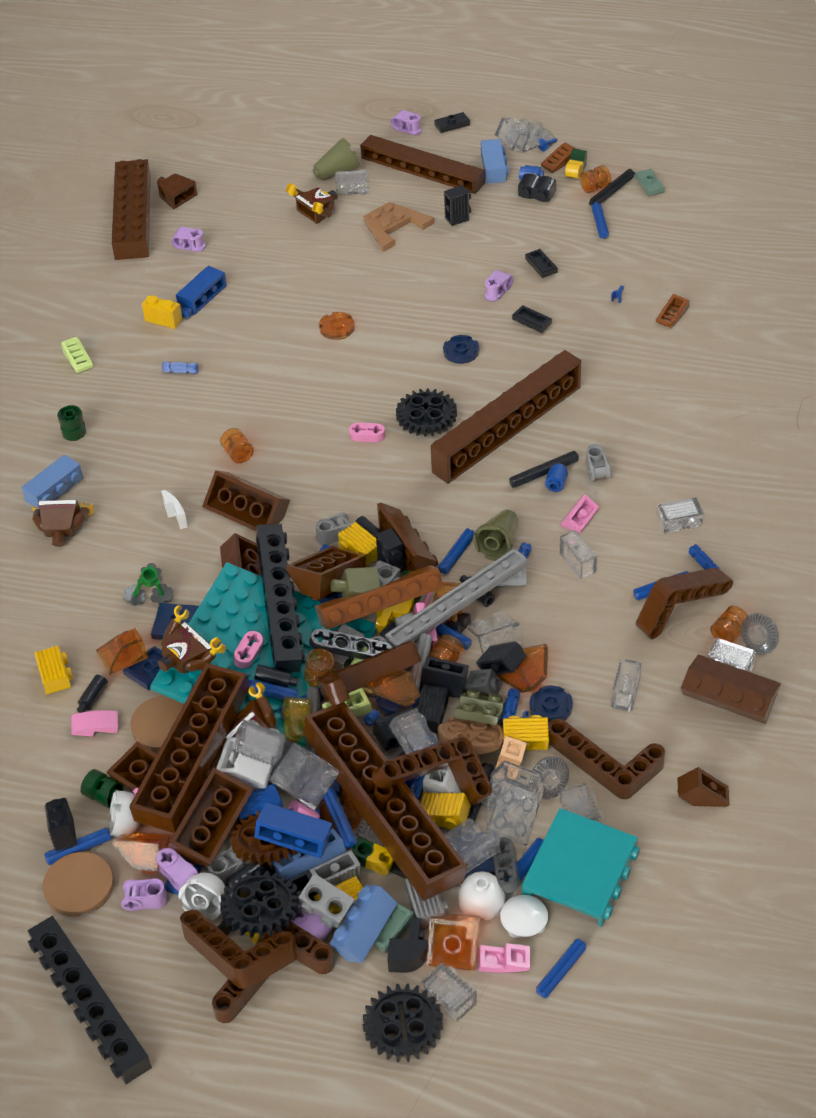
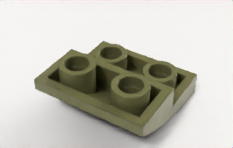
M468 690L461 695L460 704L455 708L454 718L497 726L502 717L506 699H502V696L498 694L486 696L480 695L479 691Z

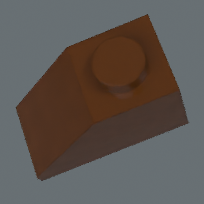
M697 767L677 778L678 797L692 806L727 807L730 805L728 786L701 768Z

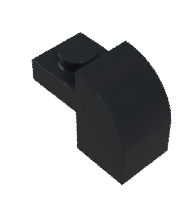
M410 918L409 939L389 938L387 958L389 972H412L419 969L426 962L429 955L428 940H425V928H421L420 918Z

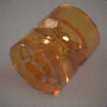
M605 165L595 167L594 170L590 169L580 174V183L586 193H591L598 190V188L601 189L611 183V175Z
M231 428L222 434L220 444L233 462L237 464L244 463L252 457L254 447L240 429Z
M729 606L722 613L721 617L711 625V634L721 644L731 645L740 636L743 621L745 618L747 620L748 617L747 613L737 606Z
M445 634L440 637L428 656L457 662L464 652V647L458 639Z
M317 648L308 653L304 670L306 684L310 687L318 688L316 681L333 673L334 657L328 650Z

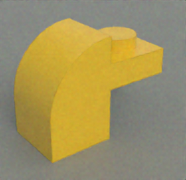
M414 598L376 612L375 628L378 629V635L391 622H395L397 617L411 612L414 613Z

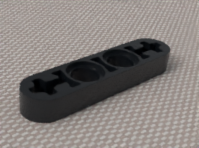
M315 629L309 639L310 646L317 651L361 660L381 653L380 650L386 651L393 648L384 641L326 629ZM317 637H321L322 642H318ZM335 641H344L346 643V647H338L335 644ZM362 644L367 648V651L360 652L356 646Z

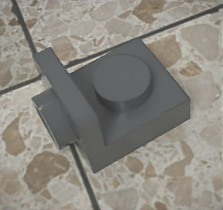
M493 669L470 671L465 689L466 691L476 690L488 692V694H498L502 681Z

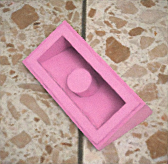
M584 494L577 500L560 525L581 533L599 506Z

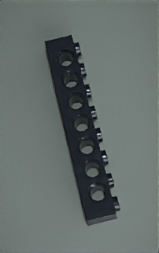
M282 524L257 525L256 544L273 668L287 672H300L301 663H305L304 650H300L302 634L298 633L297 630L300 626L299 615H295L297 600L292 597V594H294V581H290L291 576L286 570L287 561H289L290 557L289 548H285L287 533L283 532Z
M52 915L27 930L30 936V940L27 942L34 954L37 952L40 954L39 961L44 970L50 969L52 972L50 977L56 988L61 986L64 990L62 992L64 1000L68 1006L73 1004L75 1007L73 1012L79 1023L85 1022L87 1025L85 1030L91 1041L97 1040L100 1046L97 1049L104 1060L109 1058L111 1061L110 1069L117 1079L121 1077L124 1083L128 1084L150 1070L152 1066L147 1053L54 916ZM90 997L88 1000L82 1001L84 998ZM97 1015H102L100 1018L94 1019ZM109 1033H114V1035L106 1037ZM122 1051H127L124 1055H118Z

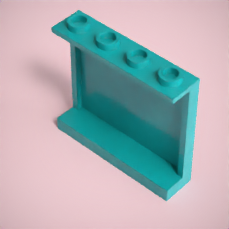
M559 808L522 884L523 895L533 896L536 894L597 918L598 926L602 927L605 919L609 920L612 915L613 906L611 905L614 899L618 900L621 895L623 879L627 880L630 875L632 860L636 861L640 852L638 837Z

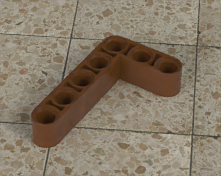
M717 567L661 578L653 585L635 624L650 639H655L662 633L676 604L723 595L731 589L733 580Z
M410 640L324 676L316 682L324 702L330 705H337L350 699L349 692L415 665L422 660L414 640Z
M554 719L548 724L549 744L620 799L631 798L664 768L665 749L660 744H649L623 766L566 721Z
M464 737L387 760L372 773L374 784L380 788H387L450 767L461 793L466 795L470 805H478L492 793V786L471 742Z
M188 910L180 916L185 940L238 988L252 987L291 964L297 958L294 936L289 931L278 932L244 951L200 911Z
M289 921V927L281 926L282 931H289L294 936L297 961L319 974H327L333 970L334 957L330 945ZM272 930L273 935L278 933L276 930ZM266 933V935L261 939L260 942L266 940L271 936H269L268 933ZM326 957L325 960H319V958ZM269 977L252 987L236 991L238 987L228 979L212 999L216 1020L220 1023L233 1021ZM223 1006H229L226 1009H220Z

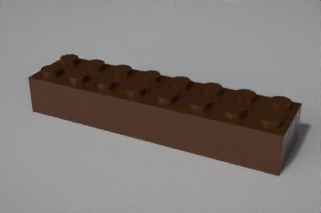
M148 159L115 162L112 249L115 260L149 257L151 174Z
M208 663L205 664L129 806L135 822L172 833L176 832L248 694L250 687L246 673Z

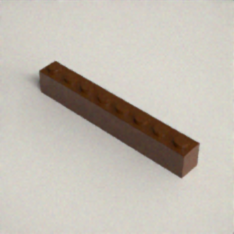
M369 135L360 145L361 159L454 188L463 185L470 193L476 194L485 184V170L373 135Z

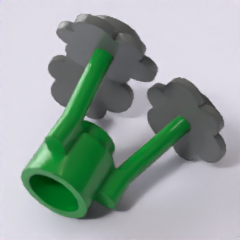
M149 563L147 567L141 568V575L137 580V585L133 584L131 587L125 588L123 599L126 602H130L133 606L144 604L146 601L144 597L145 591L140 590L141 586H156L157 588L152 589L153 594L150 598L152 602L160 604L170 602L173 599V589L167 587L166 584H161L162 577L160 574L162 570L156 568L154 563Z

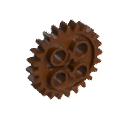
M256 811V816L254 817L247 815L248 820L241 819V825H235V830L231 831L232 837H230L233 853H236L237 858L242 857V862L249 860L250 865L257 861L259 866H262L264 862H268L270 866L272 861L276 860L278 863H281V858L289 860V854H297L295 850L254 838L256 820L260 815L259 811Z

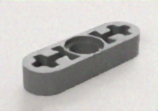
M502 837L496 840L492 846L495 875L504 893H511L520 886L517 855L512 840L508 837ZM511 862L509 866L501 868L503 864Z

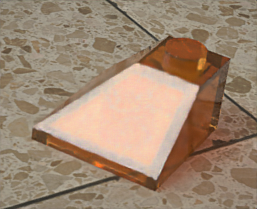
M136 628L124 631L96 649L109 675L149 658L143 639Z
M546 644L523 648L527 658L522 661L520 667H517L514 673L497 676L500 680L518 689L521 693L536 692L542 687L541 683L547 678L548 646Z
M400 670L361 687L367 693L399 705L403 704V707L415 703V699L420 697L412 673L406 670Z
M134 832L128 836L121 834L113 840V846L134 870H142L143 874H155L156 871L160 870L156 859L157 854L160 850L168 848L170 835Z
M449 914L430 917L427 966L475 971L481 916Z

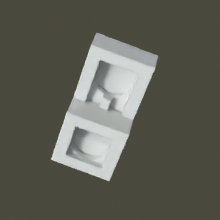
M162 490L163 503L168 518L176 516L180 529L187 528L186 515L181 504L171 493Z

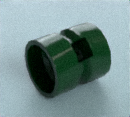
M75 405L61 408L58 411L57 417L63 438L68 441H77L83 438L86 434V427L81 409Z
M92 769L84 777L80 792L91 800H96L97 803L110 808L113 793L115 790L123 791L124 785L111 776L108 777L107 774L97 769Z

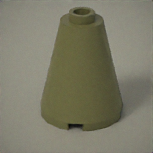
M342 138L314 164L312 171L317 179L323 180L357 169L360 166L355 151H351L349 148L351 145L346 139Z
M508 509L503 510L476 530L473 536V544L478 552L481 551L485 554V558L496 561L512 550L518 524L516 513Z

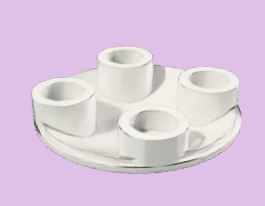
M517 895L504 903L501 908L500 919L511 937H530L540 934L545 930L548 921V911L543 902L538 898L530 895Z

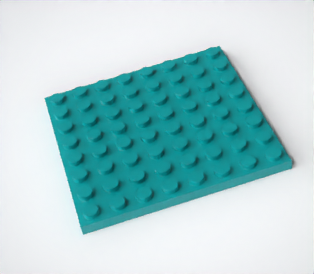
M226 562L188 625L209 644L212 639L219 638L221 642L217 645V648L221 644L226 646V650L223 653H216V658L210 664L246 673L248 679L255 680L254 676L258 664L273 668L261 576ZM294 590L292 597L297 600L295 615H299L300 626L297 630L298 633L302 634L300 650H304L305 663H301L300 672H291L292 677L299 678L297 687L289 685L288 688L298 690L299 698L307 694L308 688H318L316 682L318 679L334 672L319 664V651L313 649L309 644V639L315 629H326L320 625L315 606L321 603L311 599L310 596ZM363 618L344 623L365 635V638L371 639L377 631L375 623ZM342 624L326 630H338L342 626ZM256 631L263 637L262 648L250 667L239 668L234 664L235 650L247 632ZM317 637L318 642H322L321 637ZM256 640L249 642V646H252ZM245 653V655L242 658L240 657V659L244 660V658H247L248 654ZM174 667L167 672L160 669L151 683L150 690L184 704L202 670L181 674ZM248 692V694H247V696H246V698H245V700H244V702H243V704H242V706H241L239 712H240L252 699H254V700L256 701L257 698L251 696V695L249 694V692ZM267 697L277 721L274 736L280 739V743L282 739H291L300 746L305 747L306 737L303 735L307 708L288 719H283L279 713L280 707L290 703V701Z

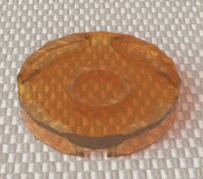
M332 312V315L329 316L326 314L319 322L320 333L325 338L331 340L344 339L350 336L355 329V322L352 316L344 312Z

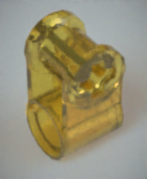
M285 697L282 706L284 733L287 739L298 741L304 736L305 716L309 715L310 702L308 698Z

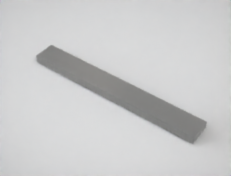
M516 548L512 549L385 634V639L393 647L410 640L416 641L420 638L421 634L428 633L529 564L528 559Z

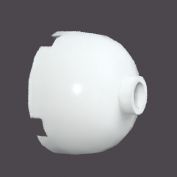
M115 790L113 793L109 813L111 814V822H109L110 836H128L138 830L140 823L134 821L129 808L135 796L133 793Z
M483 871L467 876L461 884L458 893L460 909L466 916L474 920L484 918L485 921L498 916L506 899L497 878L491 873Z
M202 872L192 875L182 885L178 897L184 903L182 905L184 911L198 910L206 918L214 920L221 914V894H224L226 886L217 876Z

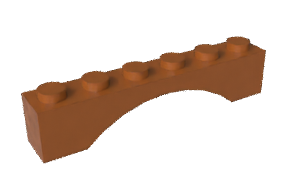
M429 565L412 571L383 586L315 606L320 625L330 629L444 588L438 567Z

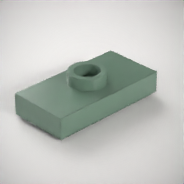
M651 169L635 172V178L648 196L664 192L663 185Z
M398 903L373 945L387 954L389 938L398 939L410 924V918H414L415 914Z

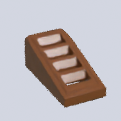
M566 142L561 144L541 163V166L552 173L569 162L571 151L573 148H576Z
M672 294L656 318V322L672 329L688 310L689 300Z

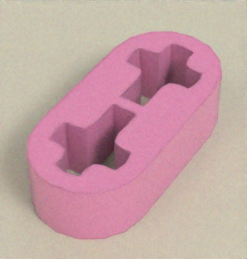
M354 423L349 427L350 438L353 441L380 442L385 438V427L377 423Z
M249 631L244 635L234 653V664L237 667L244 669L253 664L262 648L263 637L260 633ZM256 640L252 646H249V642ZM245 653L248 654L247 658H244V660L240 659V657L242 658L245 655Z

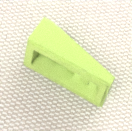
M78 337L61 343L63 353L76 373L93 367V363Z
M363 688L349 693L350 699L345 701L347 706L353 705L349 709L355 717L366 715L372 711L371 704ZM328 703L322 704L323 709L332 706Z

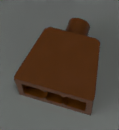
M172 174L167 178L159 177L157 180L160 198L172 209H176L197 196L196 182L179 174Z

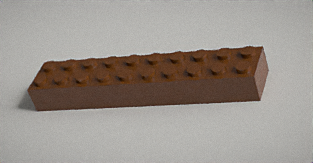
M566 350L562 351L547 363L541 365L533 373H530L526 378L517 382L509 390L503 392L495 400L489 402L481 410L476 411L471 417L462 421L457 427L448 431L443 437L434 441L431 444L432 473L447 484L451 483L580 389L581 359Z
M346 703L332 705L305 716L303 735L422 900L425 901L462 884L467 865L406 783L402 782L387 788H380L374 784L372 780L373 771L388 759Z

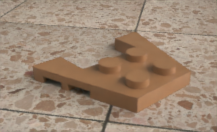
M388 202L363 216L366 226L371 234L373 233L375 236V240L380 244V249L383 252L395 246V239L388 235L410 222L422 230L434 224V217L392 202Z

